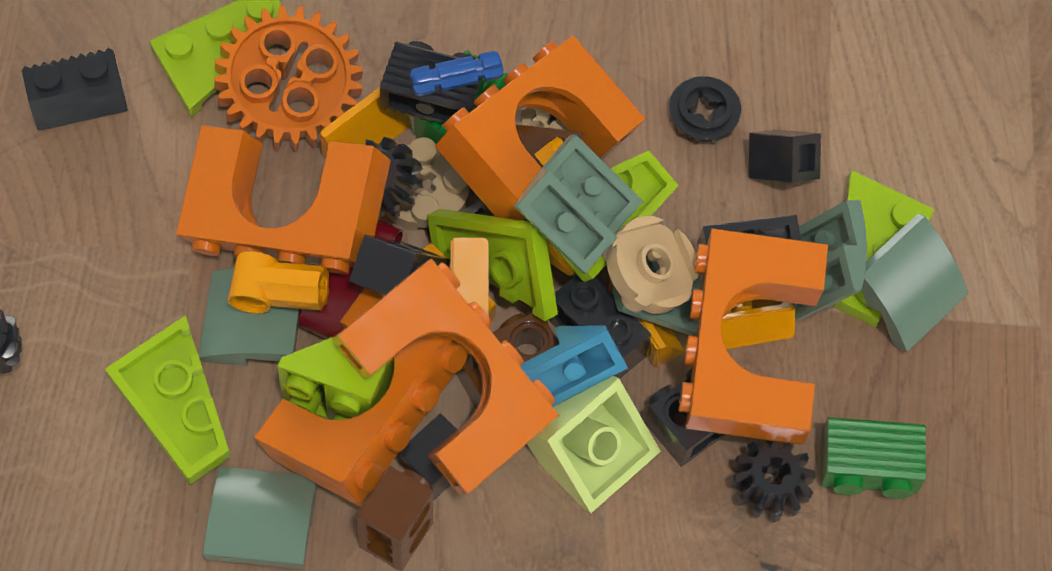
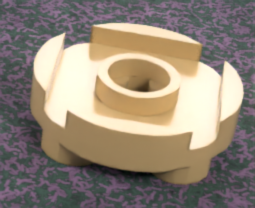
M417 138L407 146L413 151L412 158H416L423 168L416 177L433 181L432 187L435 191L429 193L423 190L418 194L412 190L410 195L413 196L415 205H408L402 202L400 204V216H392L387 211L385 213L394 223L407 230L418 231V227L429 228L427 215L438 209L460 212L465 210L468 204L469 185L435 147V142L429 138Z
M655 216L638 217L624 225L615 233L618 238L603 253L604 259L607 262L610 279L621 295L624 306L635 313L646 311L653 314H662L672 311L690 299L693 291L691 292L693 281L699 277V273H695L696 252L689 239L678 228L671 231L666 226L661 225L660 223L664 220ZM646 255L650 261L658 262L660 269L655 273L649 269L646 263Z

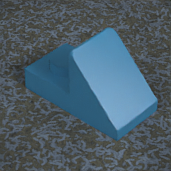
M606 326L556 327L554 329L560 344L524 362L520 366L532 382L538 379L552 393L555 398V403L551 405L552 407L628 369Z

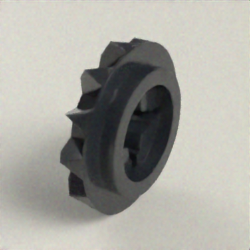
M709 76L693 77L679 84L673 91L669 102L670 121H673L678 127L679 135L685 133L693 137L696 144L701 140H712L716 143L725 135L731 136L740 121V99L734 89L720 79ZM699 98L706 109H715L712 111L711 122H708L700 113L694 114L697 112Z

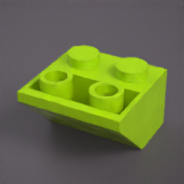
M332 338L281 357L277 368L282 399L324 419L345 420L354 418L375 406L387 392L394 374L393 357L373 374L363 378L332 341Z

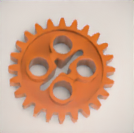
M280 5L278 17L272 18L265 8L261 9V22L258 24L246 16L244 18L246 32L244 33L236 28H232L230 30V39L233 44L222 42L220 54L224 58L215 59V71L222 74L214 77V89L223 91L218 95V105L221 107L231 106L226 112L227 121L233 122L242 119L239 130H244L246 133L252 129L256 130V140L261 143L267 136L273 137L274 150L280 148L283 139L290 141L293 151L298 150L299 140L302 138H306L312 148L316 147L317 133L355 106L358 102L352 97H360L363 85L356 81L362 79L363 67L353 65L358 61V50H346L350 42L349 34L336 38L337 22L333 21L325 27L321 26L320 12L315 13L310 20L304 19V10L301 6L296 10L294 17H288L284 5ZM272 44H280L289 51L283 55H273L266 48ZM306 45L308 48L297 63L296 77L289 79L277 111H270L269 108L280 93L281 78L286 79L288 77L299 47ZM315 62H321L326 64L330 70L324 74H317L309 70L308 66ZM253 82H262L270 89L263 94H255L250 92L247 86ZM302 100L310 104L312 108L307 112L298 113L290 109L288 105L293 101Z

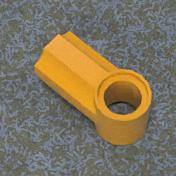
M254 251L242 252L236 258L227 301L233 308L253 314L266 313L270 310L271 306L322 310L323 306L327 304L329 295V272L325 267L319 265L280 263L275 258L264 253Z

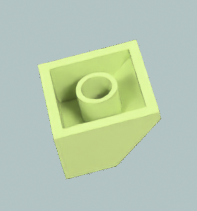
M615 376L554 406L553 408L559 416L527 443L538 463L589 513L596 510L661 452L620 379Z

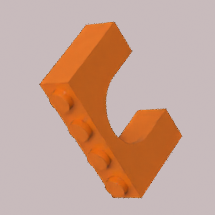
M574 35L559 46L554 41L548 43L533 57V60L536 62L533 66L529 68L523 62L503 80L506 83L505 87L499 90L495 84L492 85L473 102L477 108L469 113L463 107L443 124L447 133L435 147L495 217L526 220L514 205L542 168L529 154L518 136L515 124L516 110L522 108L543 110L558 118L570 131L583 132L582 141L600 159L626 139L645 120V117Z
M201 125L176 235L192 243V251L204 255L219 256L220 250L234 251L233 256L237 257L239 253L254 251L270 255L271 257H277V261L280 263H319L328 272L347 275L349 268L354 267L364 235L375 236L391 159L374 146L329 141L319 190L311 207L299 219L286 226L264 228L257 222L252 209V190L263 144L244 130Z
M712 229L707 245H698L695 273L703 274L701 290L693 289L689 318L698 319L696 336L688 335L684 364L692 365L691 383H682L679 400V411L687 412L686 429L803 445L811 432L815 384L759 376L739 366L731 358L724 346L721 335V321L735 306L755 299L816 306L824 291L828 252L827 244Z
M430 259L333 337L332 341L363 378L373 374L411 341L422 336L438 335L450 338L463 345L472 354L478 364L482 377V393L477 409L464 425L427 455L458 494H469L554 421L559 414L551 406L555 403V398L548 388L538 379L532 382L520 368L524 361L517 350L505 340L500 343L489 330L492 321L487 313L476 302L468 304L459 293L457 288L461 284L451 269L444 263H440L437 266Z
M365 287L341 319L340 323L346 328L380 300L384 294ZM427 335L418 337L393 356L394 374L392 382L382 399L365 413L345 420H329L282 399L254 438L274 462L361 506L369 493L375 489L396 455L407 446L411 434L426 413L435 407L439 395L453 375L462 369L470 352L457 341L444 336Z

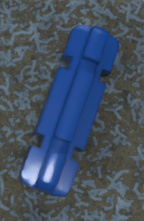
M491 51L479 54L476 60H473L472 56L437 63L435 64V69L431 70L429 65L418 67L410 71L411 86L417 96L435 93V88L438 87L441 88V91L477 84L479 83V78L483 77L485 82L500 79L503 76V64L498 52Z

